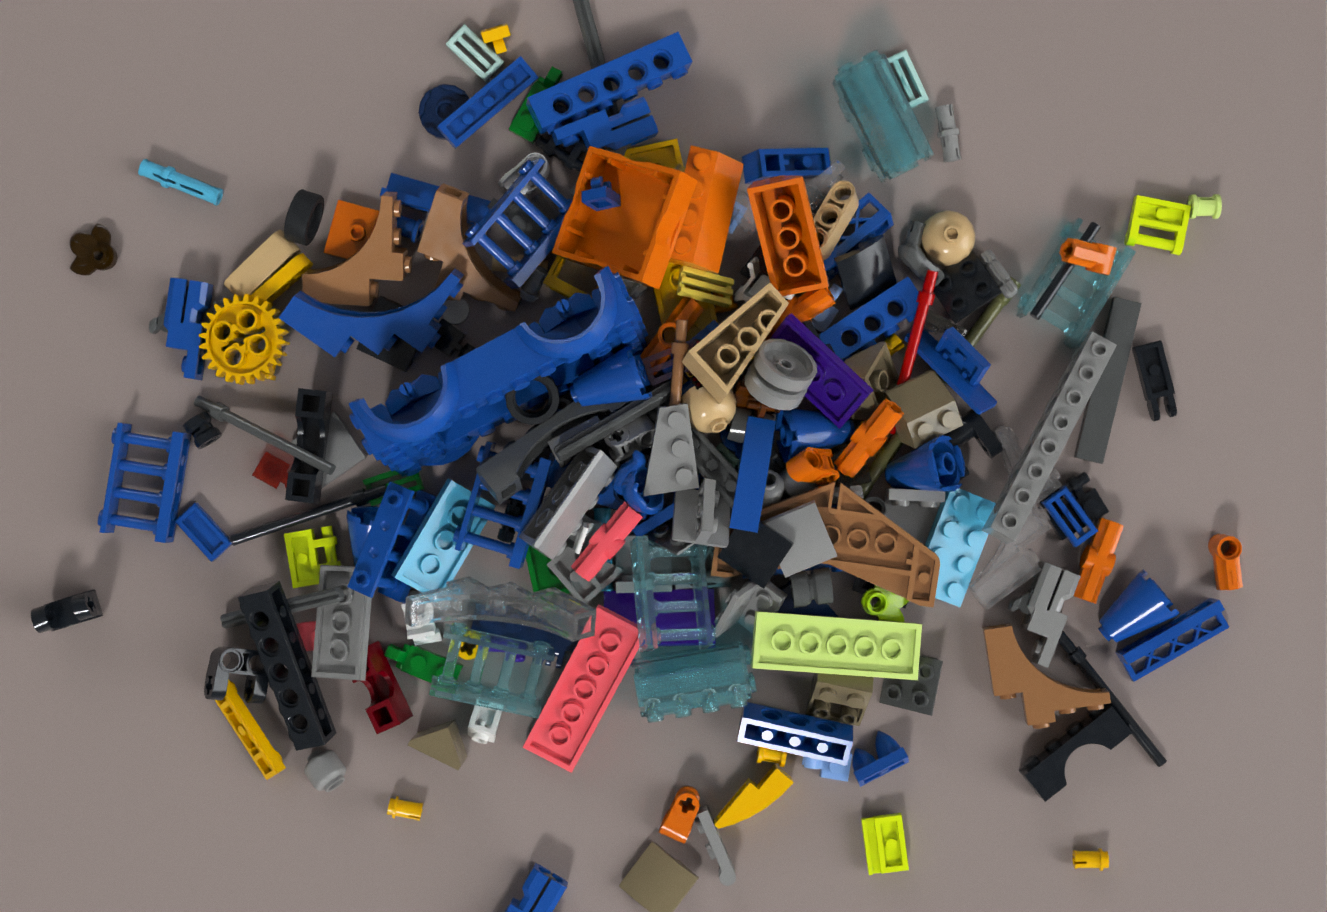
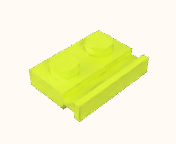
M901 813L861 818L868 874L909 870Z

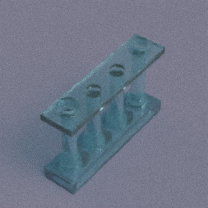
M1077 218L1072 223L1067 222L1059 234L1062 237L1060 243L1030 293L1025 292L1017 304L1020 310L1016 316L1019 318L1027 316L1028 312L1033 310L1037 304L1036 299L1043 287L1047 289L1053 280L1049 277L1057 264L1063 265L1064 262L1061 261V255L1059 254L1061 244L1067 238L1080 239L1083 233L1078 231L1083 222L1081 218ZM1127 246L1119 251L1116 250L1110 275H1098L1078 265L1074 267L1072 273L1093 284L1092 288L1095 289L1091 298L1086 297L1085 299L1063 285L1057 292V296L1079 308L1078 311L1081 314L1077 321L1069 322L1049 309H1046L1041 316L1042 319L1065 332L1064 335L1067 338L1063 344L1071 349L1080 347L1136 251Z
M636 536L630 541L640 653L653 652L658 649V645L662 641L698 640L699 650L711 647L715 641L716 633L714 625H711L704 560L707 556V546L694 544L677 556L660 546L649 544L648 536ZM690 556L692 573L655 574L654 571H651L650 561L653 558ZM693 584L694 600L657 602L654 599L653 588H655V585ZM696 612L697 628L660 630L659 627H656L655 616L658 613Z
M462 623L445 624L443 638L451 639L442 674L439 677L432 675L429 695L539 719L541 700L537 698L535 691L543 661L554 662V647H550V644L544 641L537 640L532 643L468 629V626ZM462 642L478 645L470 680L466 682L457 681L453 677ZM489 648L506 651L497 686L493 688L482 686L480 683ZM516 654L533 657L524 692L520 694L508 690Z

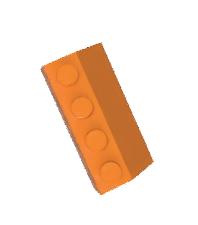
M690 146L684 173L696 179L697 184L670 257V263L716 274L719 273L743 163L717 151Z
M781 175L754 181L747 188L770 283L782 296L828 288L829 282L803 176Z

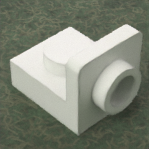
M477 697L468 725V736L472 737L473 741L487 744L488 741L494 743L504 704Z

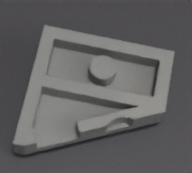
M567 546L559 556H555L546 565L582 606H585L624 572L620 567L606 562L595 577L588 582L571 567L580 554L575 553L572 547Z

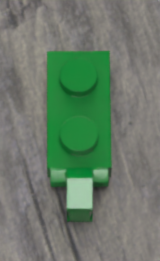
M552 66L545 79L539 76L509 127L510 132L532 144L535 142L539 131L526 106L527 98L557 85L563 76L562 71Z
M405 643L403 649L390 644L384 655L397 661L395 667L401 669V671L451 692L454 690L463 665L414 644L409 645Z

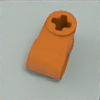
M807 447L786 462V470L789 476L797 482L824 485L836 481L840 477L831 459L833 456L831 449Z
M684 786L677 791L659 829V833L683 844L690 834L700 806V796L694 787ZM691 798L692 803L689 802L687 806L683 805V801Z

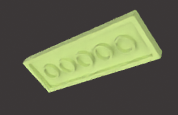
M755 611L751 668L918 680L922 624Z

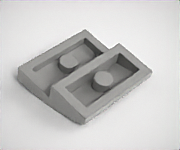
M814 500L763 521L794 542L780 564L785 578L837 557L835 548Z

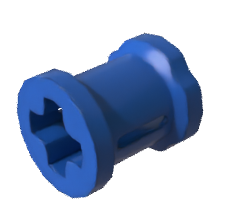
M401 213V217H397V228H401V236L411 239V242L416 244L421 236L424 220L418 219L416 221L402 216Z

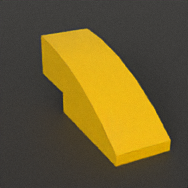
M774 764L758 784L748 778L713 819L714 825L720 829L736 824L762 811L777 800L794 783L792 777Z

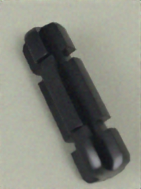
M509 498L511 501L507 503L505 514L518 517L523 509L521 507L523 501ZM503 525L499 529L497 539L511 543L515 532H513L514 528Z

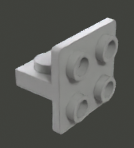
M705 478L699 490L675 491L672 540L720 548L728 546L730 506L721 498L719 491H715L716 480Z

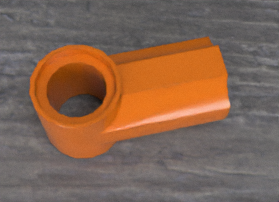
M1067 238L1061 244L1059 254L1063 262L1085 267L1087 271L1110 275L1117 248L1105 244L1088 243L1075 238Z
M1226 534L1212 536L1208 542V549L1213 556L1216 589L1235 590L1243 587L1239 557L1242 552L1241 542L1237 538ZM1224 541H1228L1229 549L1226 553L1222 554L1220 550L1221 545Z

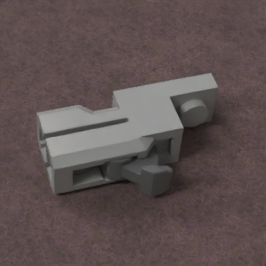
M1042 561L1039 563L1030 589L1023 595L1011 598L1008 609L1010 611L1020 609L1026 614L1021 627L1041 635L1040 640H1036L1031 650L1032 661L1048 668L1068 618L1067 615L1060 613L1065 600L1073 598L1081 576Z

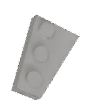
M681 403L658 407L642 495L649 496L699 488L688 404Z

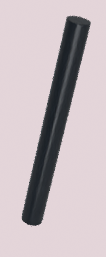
M1091 222L1079 240L1091 243L1101 227L1097 223ZM1067 262L1063 263L1031 311L1030 315L1037 320L1041 318L1076 265Z

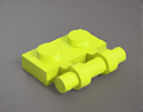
M332 526L321 527L322 539L315 540L314 529L284 534L293 588L319 584L321 565L341 566V561L337 559L335 547L338 544L337 537L333 536ZM318 547H324L327 563L319 564Z

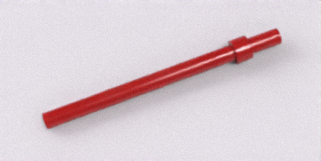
M927 270L922 291L918 292L916 302L919 303L897 385L910 380L930 305H933L935 298L933 291L938 276L936 271ZM894 426V428L890 431V434H895V433H896V427H895V426Z

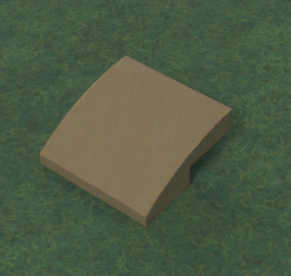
M651 842L619 884V887L649 912H674L699 877L680 860H675L656 842Z

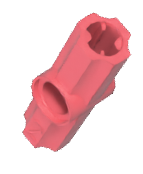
M624 501L609 521L603 523L588 541L590 544L571 567L578 575L590 582L602 569L607 560H611L626 542L627 536L644 516L632 509Z

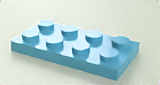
M449 478L446 480L392 573L394 578L441 602L473 547L472 544L466 543L465 549L458 551L455 550L456 542H453L457 526H462L471 496L470 490ZM480 497L479 506L492 510L495 509L496 506ZM474 516L470 532L480 535L488 520Z
M960 488L955 491L945 492V502H941L925 543V546L936 553L940 560L935 598L957 607H961L987 540L988 533L982 531L996 504Z

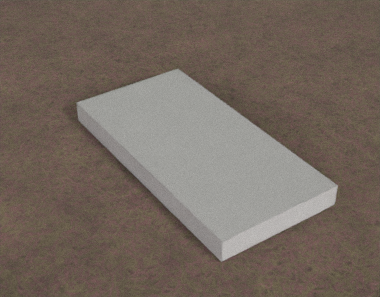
M320 566L318 591L340 586L343 589L345 598L337 603L317 607L311 677L365 681L372 598L347 587L355 566Z

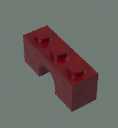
M379 640L368 645L365 681L352 680L353 683L362 682L370 693L371 704L365 710L376 734L400 725L413 716L386 656H384L385 653Z

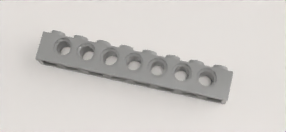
M1093 331L1081 339L982 531L1006 544L1016 541L1117 346L1115 343Z

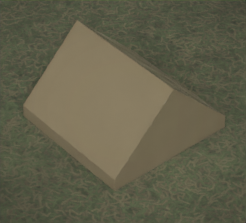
M455 719L419 731L408 743V746L456 770L461 768L467 758Z

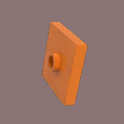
M338 200L323 253L346 260L352 257L370 238L375 228L379 211Z

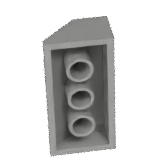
M590 446L577 453L519 535V538L551 560L555 556H559L564 551L567 545L566 540L570 534L575 533L580 528L583 522L582 517L586 511L596 505L599 499L598 494L602 488L612 482L615 476L614 471L618 466L604 452Z

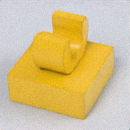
M507 23L481 31L484 44L493 42L496 54L507 51L503 39L511 36Z

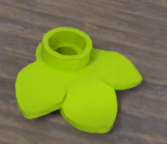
M874 585L873 588L868 589L863 594L861 605L866 613L877 616L882 621L905 622L900 608L909 602L906 598L877 585ZM873 597H878L877 603L875 605H871V599Z

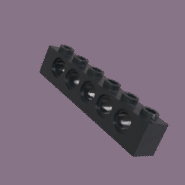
M276 581L251 587L238 597L240 609L245 615L250 628V636L256 644L260 662L267 673L269 686L275 694L279 705V712L283 716L288 729L289 738L293 742L296 751L323 746L337 732L316 677H311L312 665L281 582Z

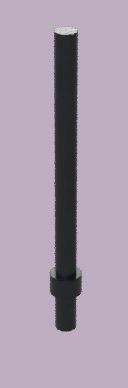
M382 484L368 490L362 488L353 491L350 496L230 535L231 543L235 546L355 505L360 507L369 504L370 500L384 496L387 485Z
M1062 631L1058 642L1068 653L1066 657L1073 665H1077L1095 689L1106 688L1109 691L1111 700L1109 705L1115 709L1130 728L1134 738L1158 767L1164 765L1167 762L1165 757L1087 661V655L1081 647H1076L1067 634Z

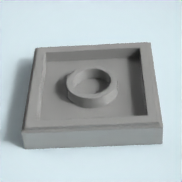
M336 412L330 415L325 460L334 464L336 468L331 475L324 472L322 488L367 458ZM297 438L291 441V443L297 445Z

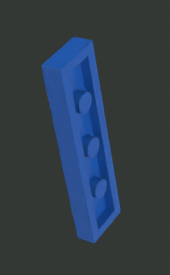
M520 56L440 123L437 129L456 149L539 77Z

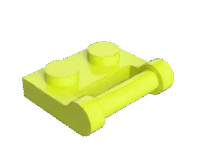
M1136 195L1133 200L1124 244L1129 246L1138 244L1168 250L1170 254L1180 255L1184 247L1191 205ZM1143 226L1174 232V239L1169 240L1139 234V227Z

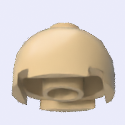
M947 210L935 213L925 221L924 224L926 225L923 230L921 249L932 263L948 267L960 263L969 256L974 247L975 232L972 223L966 216L959 212Z
M693 386L681 397V403L688 404L691 427L702 433H718L723 431L736 413V398L732 389L720 404L705 387L696 389Z

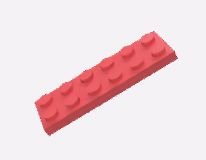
M598 604L528 735L523 748L572 773L647 635L648 629Z

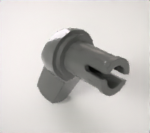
M910 221L904 244L898 246V255L903 263L923 281H925L927 270L938 272L935 286H937L943 280L944 273L925 256L921 249L922 235L926 224Z

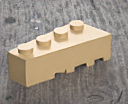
M768 283L690 349L682 360L687 369L719 404L729 393L789 304L771 283Z

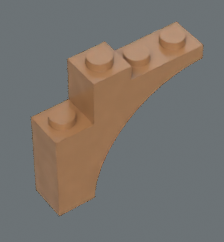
M443 183L436 190L417 252L424 254L429 260L443 261L435 288L456 268L464 274L459 281L463 284V287L455 298L449 295L447 300L460 301L465 293H468L475 300H486L495 304L497 308L503 311L515 312L522 300L520 291L511 289L499 279L482 261L474 246L465 247L462 244L467 238L465 233L468 230L467 201L469 193Z
M386 191L381 196L380 211L375 228L365 245L356 254L336 265L326 268L308 269L302 274L304 293L322 303L370 306L374 298H378L379 283L374 281V279L403 281L407 273H411L412 257L408 256V248L397 247V245L401 244V228H397V217H401L402 202L397 200V192Z
M1010 623L982 627L992 692L994 696H999L1000 699L1016 698V693H1021L1025 722L1028 726L1032 725L1033 729L1047 728L1050 726L1049 723L1056 722L1054 711L1059 710V714H1070L1076 712V708L1087 707V710H1100L1104 708V704L1111 703L1110 693L1106 688L1086 689L1073 687L1058 682L1042 673L1022 652Z

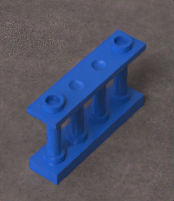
M542 158L533 161L527 160L518 170L520 176L482 221L471 225L465 233L467 238L462 243L465 247L475 246L478 242L507 269L506 273L508 274L503 282L511 289L520 288L554 248L564 216L573 200L570 198L566 199L538 172L545 163ZM529 180L559 207L558 211L560 214L555 220H549L520 192ZM512 201L542 228L541 232L543 234L537 241H532L503 213ZM495 221L524 248L526 255L520 262L518 260L514 261L485 234Z
M117 423V428H114L111 437L114 447L104 507L98 516L99 533H114L116 525L153 531L155 542H174L175 520L178 518L191 434L173 431L172 436L168 439L131 433L132 424ZM134 444L165 449L169 453L168 462L164 466L126 460L128 445ZM124 471L162 477V480H164L163 491L154 493L123 488ZM122 498L157 504L160 507L159 516L154 521L117 515L119 500Z
M487 441L485 446L481 445L477 461L481 463L487 457L498 454L494 452L496 443ZM541 457L539 462L531 463L525 473L531 474L530 477L534 478L532 488L521 489L510 497L523 501L522 504L526 505L524 515H519L518 517L478 505L482 489L487 490V488L480 481L477 473L462 526H457L454 533L453 542H456L455 550L462 551L465 549L466 543L505 554L507 555L506 558L510 559V567L522 568L529 544L520 539L519 535L542 504L554 460ZM474 516L515 528L514 531L518 532L516 542L508 544L471 533L470 530Z
M389 481L347 586L348 588L373 598L376 588L379 587V593L398 602H406L411 586L394 578L392 573L437 496L419 490L416 497L413 498L415 491ZM410 509L405 524H402L407 510ZM397 535H400L396 547L393 551L392 548L397 538ZM387 561H390L385 577L381 576Z

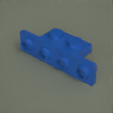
M954 327L945 330L939 342L923 328L917 353L977 414L980 415L995 407L997 400L980 384L991 364ZM908 333L904 338V340L907 343L909 341L910 333Z

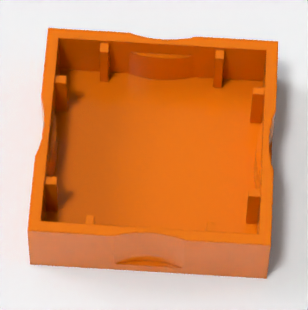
M589 146L576 182L572 203L564 216L552 253L568 261L596 270L609 266L612 274L618 272L621 278L659 290L697 180L680 170L651 162L633 161L621 154ZM602 176L603 182L610 181L612 190L621 195V206L595 211L582 203V191L591 189L592 178Z

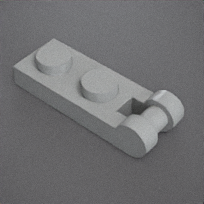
M705 805L699 808L698 817L694 820L700 834L706 833L709 843L705 844L711 860L716 858L720 866L718 870L720 882L725 886H730L736 880L735 869L719 831L714 825L709 808Z

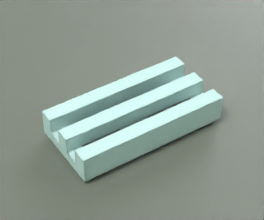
M465 24L446 43V46L485 83L490 80L492 75L497 73L500 67L502 68L505 65V62ZM465 33L495 63L491 65L461 36ZM457 41L488 70L486 73L455 45Z
M907 50L880 62L902 112L908 111V109L929 100ZM901 58L919 95L917 99L898 60ZM890 63L893 64V67L910 101L908 103L906 102L904 95L898 85V82L892 72V69L889 65Z

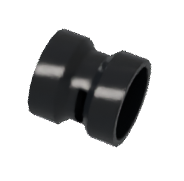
M207 411L192 417L183 425L186 432L194 437V444L198 449L212 444L222 436L220 430L212 425V418Z

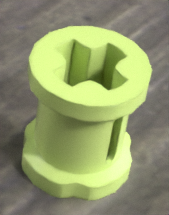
M1196 194L1189 195L1187 205H1191L1189 219H1194L1196 216H1211L1212 219L1220 217L1222 210L1220 194H1213L1212 197H1197Z

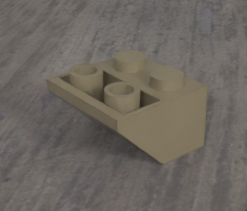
M814 673L806 715L860 726L873 693L874 677Z

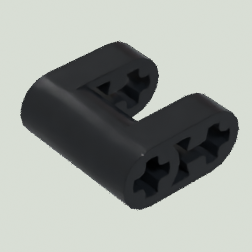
M973 409L960 416L963 426L943 435L951 437L952 440L949 441L952 445H958L959 447L975 438L991 459L1003 451L1002 445L987 423ZM966 466L965 476L960 477V480L969 475V471L967 470Z

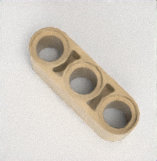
M838 181L831 187L813 218L818 240L823 242L820 245L823 261L833 252L859 206L855 187L849 181ZM843 196H850L846 200H839ZM832 218H835V219H836L835 222H833V223H831V224H826V222H827L829 219H832Z
M278 230L229 275L224 285L233 295L237 294L242 296V298L245 294L251 295L289 261L299 255L301 249L293 241L287 240L284 237L283 230Z

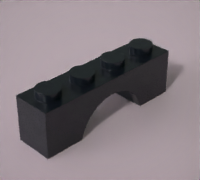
M298 388L295 412L297 446L325 460L333 393ZM294 457L292 467L288 472L285 500L320 503L324 472Z
M1104 704L1103 709L1089 710L1087 712L1088 716L1081 722L1075 721L1066 728V734L1059 739L1054 738L1044 746L1045 750L1038 756L1032 755L1023 762V768L1019 772L1042 800L1046 802L1067 785L1065 765L1068 757L1078 747L1086 744H1099L1112 750L1133 733L1111 705Z

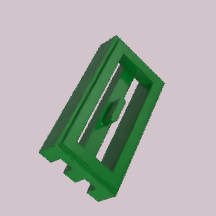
M388 471L364 479L363 483L368 490L372 488V483L399 475V473ZM419 472L393 481L398 485H403L416 480L417 485L408 489L415 492L425 489ZM383 497L370 500V505L381 504Z

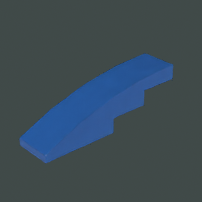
M751 416L747 418L729 528L758 533L776 424L774 420Z

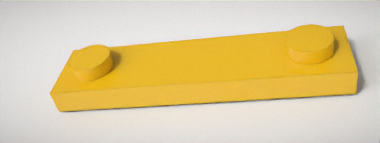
M228 679L224 699L221 701L215 700V702L265 779L268 780L286 767L283 764L281 755L274 750L237 693L235 684Z

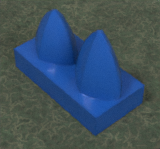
M878 731L876 735L875 745L878 760L865 750L856 748L852 759L853 773L860 787L909 763V758L904 748H901L891 736L884 732Z

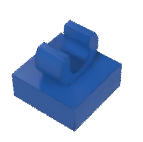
M599 176L591 179L590 190L582 191V203L595 211H601L621 206V195L612 190L610 181L603 182V177Z

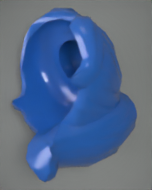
M634 450L632 453L633 457L624 462L616 471L613 489L618 494L623 495L625 501L632 509L649 515L657 514L664 505L663 493L649 496L642 495L647 475L645 455Z

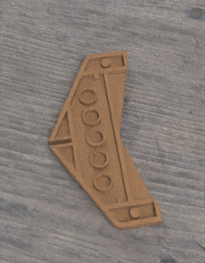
M835 481L762 508L760 520L765 521L814 500L837 553V557L822 562V564L834 566L904 597L906 600L919 606L934 608L940 570L939 557L840 482L836 508L831 507ZM729 528V537L734 531L733 528ZM714 547L710 576L724 578L739 576L740 572L717 557L722 548Z

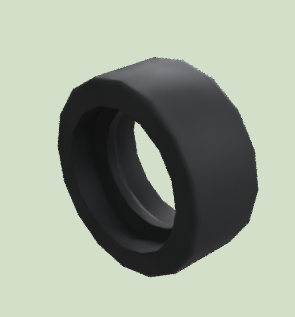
M304 189L299 190L295 194L288 209L284 225V237L287 240L305 246L312 242L323 215L324 198L322 195Z
M549 375L546 377L538 376L533 379L545 385L549 394L547 405L539 412L528 413L520 409L516 403L515 390L505 394L506 406L511 415L519 422L529 425L541 424L550 419L556 412L559 404V392L557 385Z

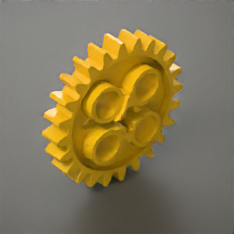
M234 294L233 301L223 298L224 307L214 304L216 313L207 312L206 315L211 320L210 323H201L207 329L206 333L199 334V337L206 339V343L199 345V348L207 350L202 359L212 360L208 365V369H217L216 376L222 378L225 376V381L233 383L235 380L236 384L244 385L246 380L248 384H255V377L258 380L265 381L264 372L274 375L272 366H282L278 357L287 356V353L281 350L282 346L290 345V342L283 340V336L289 334L288 330L281 329L285 322L277 318L281 311L275 308L271 309L273 303L269 301L263 303V298L255 296L253 299V296L250 294H245L243 298L240 295ZM254 315L255 321L251 327H248V318ZM229 326L230 335L224 339L223 332ZM265 327V331H264L263 333L257 334V333H259L260 331H262L263 328ZM264 339L266 343L265 349L259 352L258 344ZM231 345L228 348H226L225 351H223V348L225 346ZM237 352H240L241 360L238 364H235L234 356Z

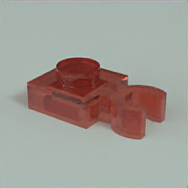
M266 451L252 476L276 489L280 482L285 484L286 488L287 470L291 464Z

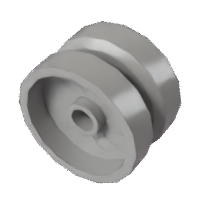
M769 339L764 341L759 347L754 361L745 375V386L749 393L764 405L778 410H792L797 408L803 400L808 387L817 374V364L813 357L797 344L783 339Z

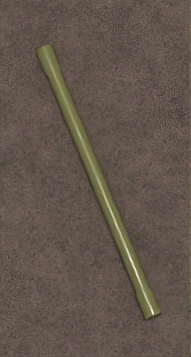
M1010 277L1019 289L1021 287V284L1014 278ZM1001 293L992 299L964 337L973 347L976 346L1001 310L1013 297L1007 299ZM938 375V377L946 387L947 383ZM897 430L863 477L855 484L862 487L864 500L886 469L888 463L892 461L904 444L900 442Z

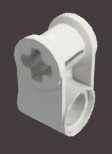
M530 153L516 167L508 171L499 180L498 185L508 190L520 176L518 170L527 160L533 161L542 158L545 161L542 171L539 172L545 179L550 174V165L542 154ZM529 180L520 192L527 198L537 186Z

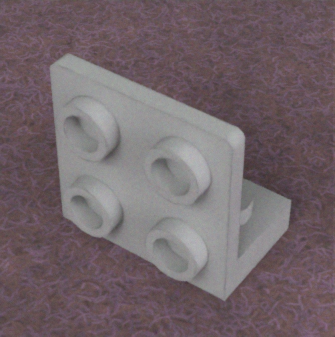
M885 488V516L925 545L940 502H945V492Z
M628 535L625 539V544L616 553V566L624 571L616 578V593L672 592L671 552L666 556L657 557L652 551L655 545L644 539L646 535L637 538L636 535Z
M748 580L739 591L735 589L727 597L725 603L728 606L716 617L714 621L716 627L712 635L717 638L737 622L753 634L755 611L778 612L787 594L770 581L763 589L753 581Z

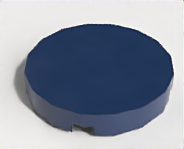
M442 84L425 93L420 101L418 113L423 127L430 135L437 139L447 140L437 129V126L470 99L465 91L455 85Z

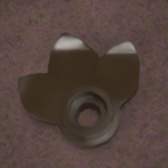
M96 224L92 229L91 235L79 232L70 238V248L77 256L70 266L74 273L89 276L97 269L105 271L116 265L118 256L115 249L111 246V234L106 227Z

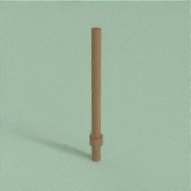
M677 319L675 342H672L671 354H674L669 405L681 404L684 373L682 360L689 348V343H686L688 320Z

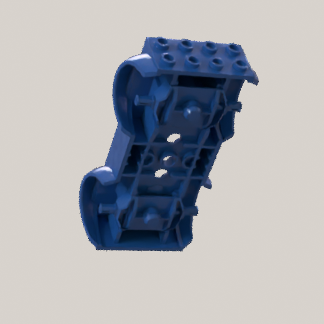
M609 266L599 270L594 275L599 288L592 291V297L590 294L574 293L570 298L566 300L561 299L562 302L558 301L555 306L546 308L539 320L540 325L536 322L529 325L523 322L514 329L454 361L440 366L441 371L438 373V378L437 376L420 375L410 383L405 382V385L401 384L399 389L392 390L389 393L385 402L386 407L380 403L370 409L364 398L356 399L349 403L353 412L349 414V417L357 430L361 429L365 437L361 441L369 455L373 454L377 461L381 460L384 466L388 465L392 472L396 471L402 476H412L420 472L423 465L442 466L451 463L469 452L479 436H488L496 430L495 427L502 423L509 424L517 420L511 415L506 406V393L515 390V399L519 408L524 412L529 409L533 411L542 407L545 401L549 399L548 390L545 385L533 380L536 377L551 376L557 385L559 397L570 391L569 388L573 386V379L627 345L634 344L637 348L632 350L634 356L640 355L644 351L643 348L648 346L645 337L649 335L639 310L632 297H629L619 273L612 274Z

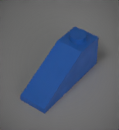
M829 148L758 149L742 156L745 184H752L754 181L781 175L803 176L804 179L832 175Z

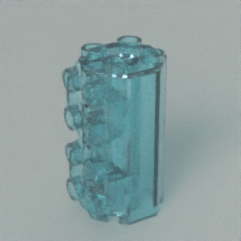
M874 50L863 57L864 61L856 65L850 62L840 67L832 84L839 96L838 104L847 122L852 123L863 145L862 153L871 171L876 172L882 183L887 178L889 180L894 179L919 166L917 161L924 159L926 162L931 159L934 153L886 55H880L878 50Z
M735 641L633 659L632 668L638 667L634 669L635 674L633 675L639 708L642 707L640 709L641 717H647V722L652 723L664 720L665 715L675 714V718L692 715L691 709L702 707L703 713L719 711V706L730 704L731 708L747 706V700L752 698L751 693L757 692L754 675L752 672L748 673L747 665L752 663L748 645H743L742 641Z

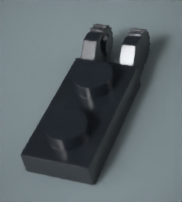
M1159 340L1132 347L1144 398L1147 401V408L1152 421H1158L1161 418L1156 399L1164 397L1165 410L1168 416H1176L1177 407L1173 395L1175 391L1162 341Z

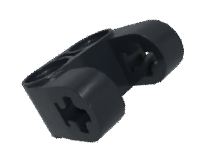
M95 589L31 610L32 624L38 633L50 630L56 631L103 616Z
M223 646L212 651L205 679V698L209 700H223L227 691L229 673L247 675L244 689L245 701L247 703L262 704L267 695L269 679L264 666L260 662L258 650ZM229 653L231 660L228 666L225 667L223 657ZM253 656H255L257 659V664L253 669H251L249 662L250 659Z

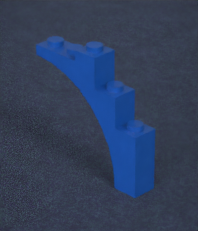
M455 268L438 287L423 298L406 306L387 311L358 312L339 309L319 302L306 293L299 291L293 296L279 319L333 357H336L341 351L346 353L354 343V339L379 355L383 349L389 351L398 337L422 353L427 346L432 349L441 337L437 331L442 325L433 318L439 320L448 308L444 305L449 295L455 298L461 290L463 284L459 281L464 274Z

